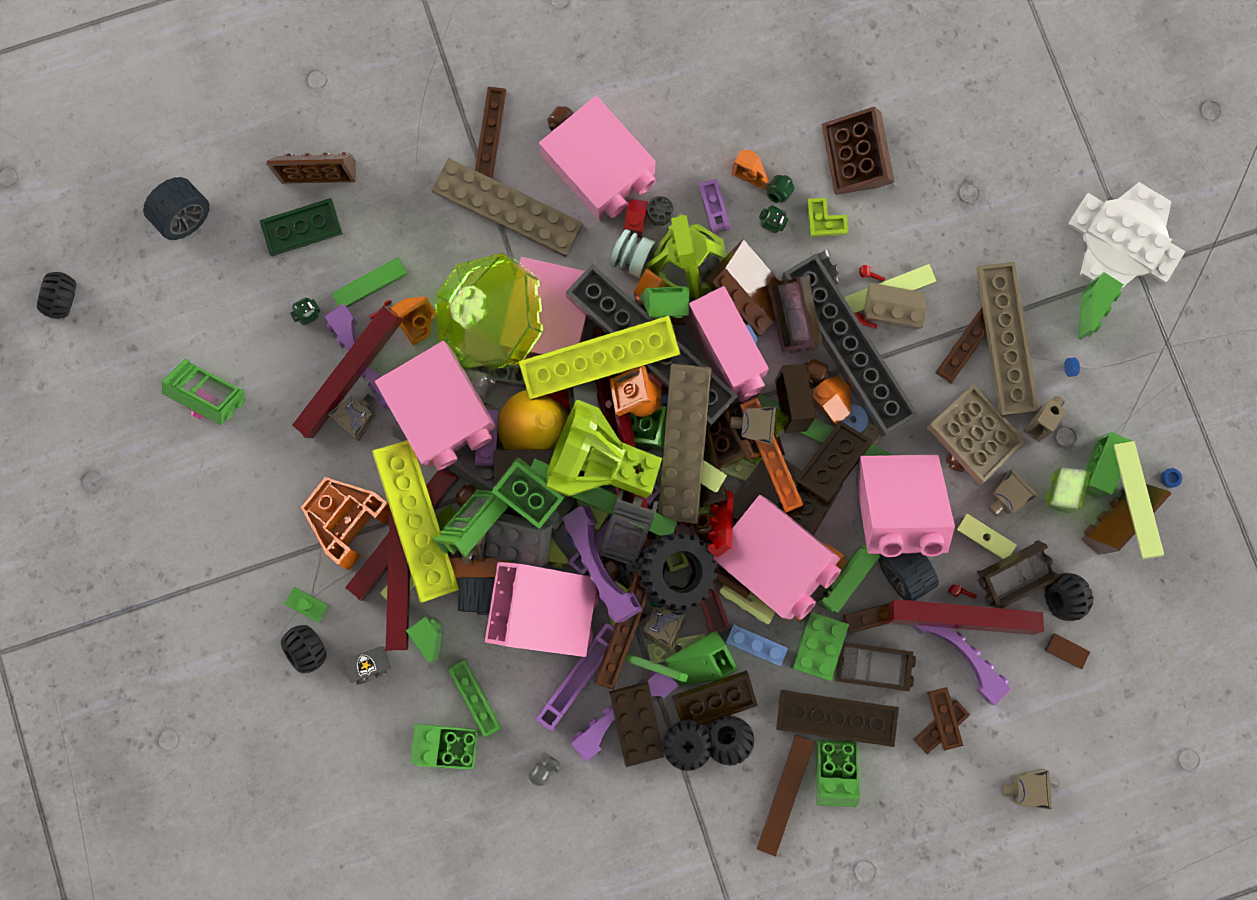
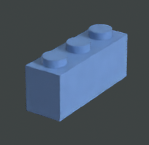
M734 624L731 625L724 642L777 666L782 665L788 650L785 646Z

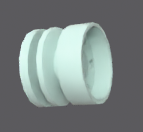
M625 229L614 246L610 266L615 268L620 261L619 270L622 271L629 264L628 274L640 279L644 273L643 265L650 261L656 242L643 237L638 244L636 243L638 234L634 233L630 238L631 231Z

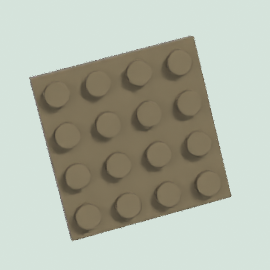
M974 384L927 426L928 430L979 485L983 484L1026 441L1009 421L1000 415L995 406Z

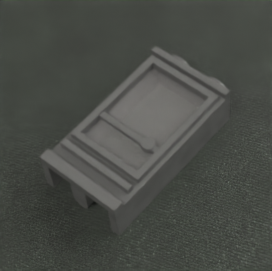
M620 490L599 555L625 564L631 561L632 565L636 566V559H639L655 516L658 502L654 501L652 509L649 510L640 507L642 503L640 497H635L633 504L622 501L624 491Z

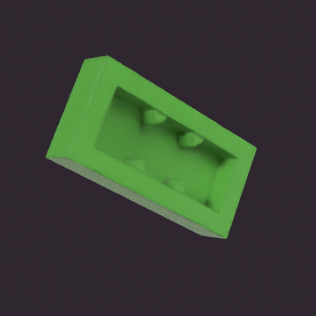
M296 587L293 588L285 602V605L318 623L321 622L329 607L328 604Z

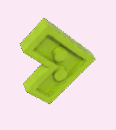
M827 198L807 200L810 237L848 234L847 214L828 216Z

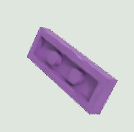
M487 410L497 427L499 411ZM497 428L489 432L492 440L476 449L475 465L493 466V450H496Z

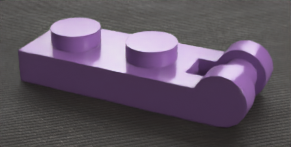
M717 179L699 183V190L711 232L715 234L719 230H730L729 219ZM721 217L722 222L716 223L715 219Z

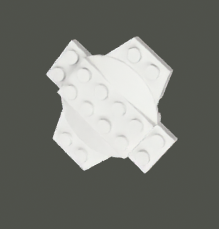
M1140 182L1120 198L1106 200L1105 202L1087 193L1067 226L1083 235V240L1088 246L1087 252L1084 255L1080 276L1091 282L1105 272L1124 284L1122 286L1124 287L1136 276L1148 274L1165 284L1186 252L1171 243L1172 239L1169 238L1166 229L1171 201Z

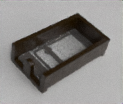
M810 275L767 284L782 352L790 351V354L800 352L802 348H806V351L815 350L818 348L817 345L824 343V340L821 338L810 287Z
M1037 540L1034 544L981 571H977L979 576L978 583L987 594L985 599L990 606L1004 608L1061 578L1050 567L1053 564V560L1044 552L1048 548L1047 544Z
M843 642L838 658L836 681L910 691V687H913L914 676L911 675V672L916 664V656H913V651Z

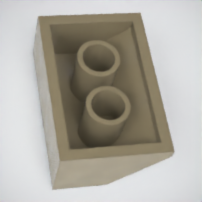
M868 283L862 320L914 330L923 328L926 314L924 292Z

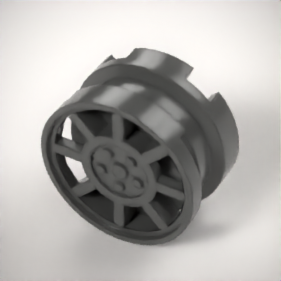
M657 196L651 199L647 206L649 221L654 225L664 226L668 224L673 216L674 208L672 202L664 196Z

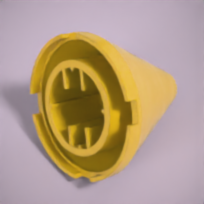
M527 390L515 394L504 404L498 416L497 430L501 446L504 450H554L570 410L546 396L530 399Z

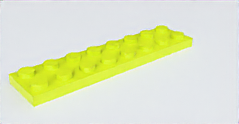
M666 316L519 361L529 398L533 399L680 355L670 317Z
M409 441L373 450L372 453L420 603L459 590L448 553L444 554L432 540L435 536L439 537L441 531L417 456Z

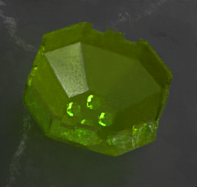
M504 253L456 264L435 295L438 343L445 341L451 347L463 370L478 366L497 369L508 364H519V361L525 359L543 332V326L539 323V313H541V299L537 296L539 278L516 259Z

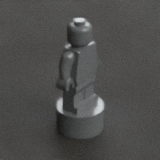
M826 249L818 253L817 256L837 285L839 283V279L836 277L839 274L838 264L833 265L830 258L831 254Z

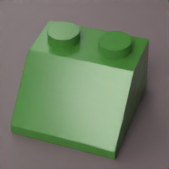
M425 616L406 631L428 663H434L439 657L443 634L440 630L442 625L437 618Z

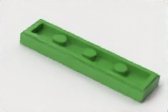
M397 257L332 292V295L338 306L344 303L346 307H349L408 274Z
M629 653L625 657L624 661L680 681H687L688 675L686 673Z
M466 659L449 667L448 671L483 737L486 738L502 729Z

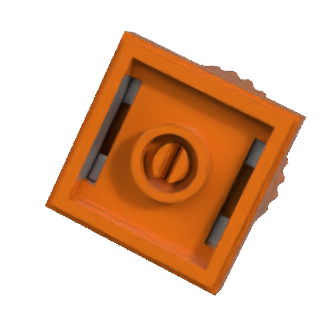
M644 365L610 379L616 415L621 416L630 412L637 417H645L659 410L662 405L660 387L655 381L648 378L647 369Z

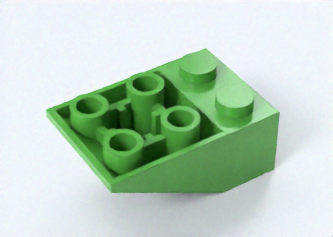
M1105 272L1091 281L1081 296L1080 340L1086 336L1090 337L1093 332L1096 333L1102 325L1101 319L1112 310L1110 305L1113 301H1117L1122 294L1120 289L1124 284Z
M686 287L646 288L640 296V300L649 317L654 319L663 318L664 316L682 318L683 315H689V291Z
M717 631L710 633L665 660L669 668L688 675L686 682L676 679L679 686L716 681L738 670L729 650Z
M415 723L410 763L425 767L473 769L478 729Z
M818 740L816 805L856 808L860 800L857 742Z

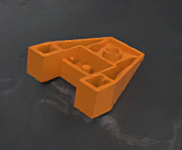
M324 477L301 506L325 554L339 566L349 571L361 557L349 544L368 520L373 516L385 525L389 522L390 506L387 500L375 492Z

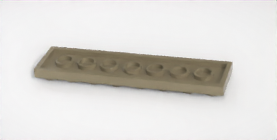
M450 158L447 159L432 188V193L565 257L583 225V222Z
M1015 262L978 266L976 270L1000 415L1037 412L1039 407Z
M671 364L658 514L674 521L693 524L698 522L711 367Z

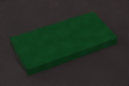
M332 198L260 220L271 256L343 234Z

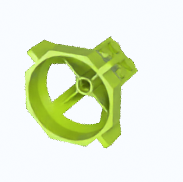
M679 214V217L671 218L672 225L668 226L669 230L652 253L653 259L643 265V271L645 272L646 269L650 270L667 283V287H680L670 282L664 276L662 270L669 261L679 268L685 269L689 287L687 288L689 291V301H693L713 292L706 283L701 285L698 266L701 265L708 253L720 258L721 262L726 257V251L721 237L700 224L689 225L687 215Z
M576 400L556 443L547 470L546 487L566 496H571L611 484L641 497L648 498L652 494L662 458L622 443L598 407ZM580 471L585 472L584 477H578Z

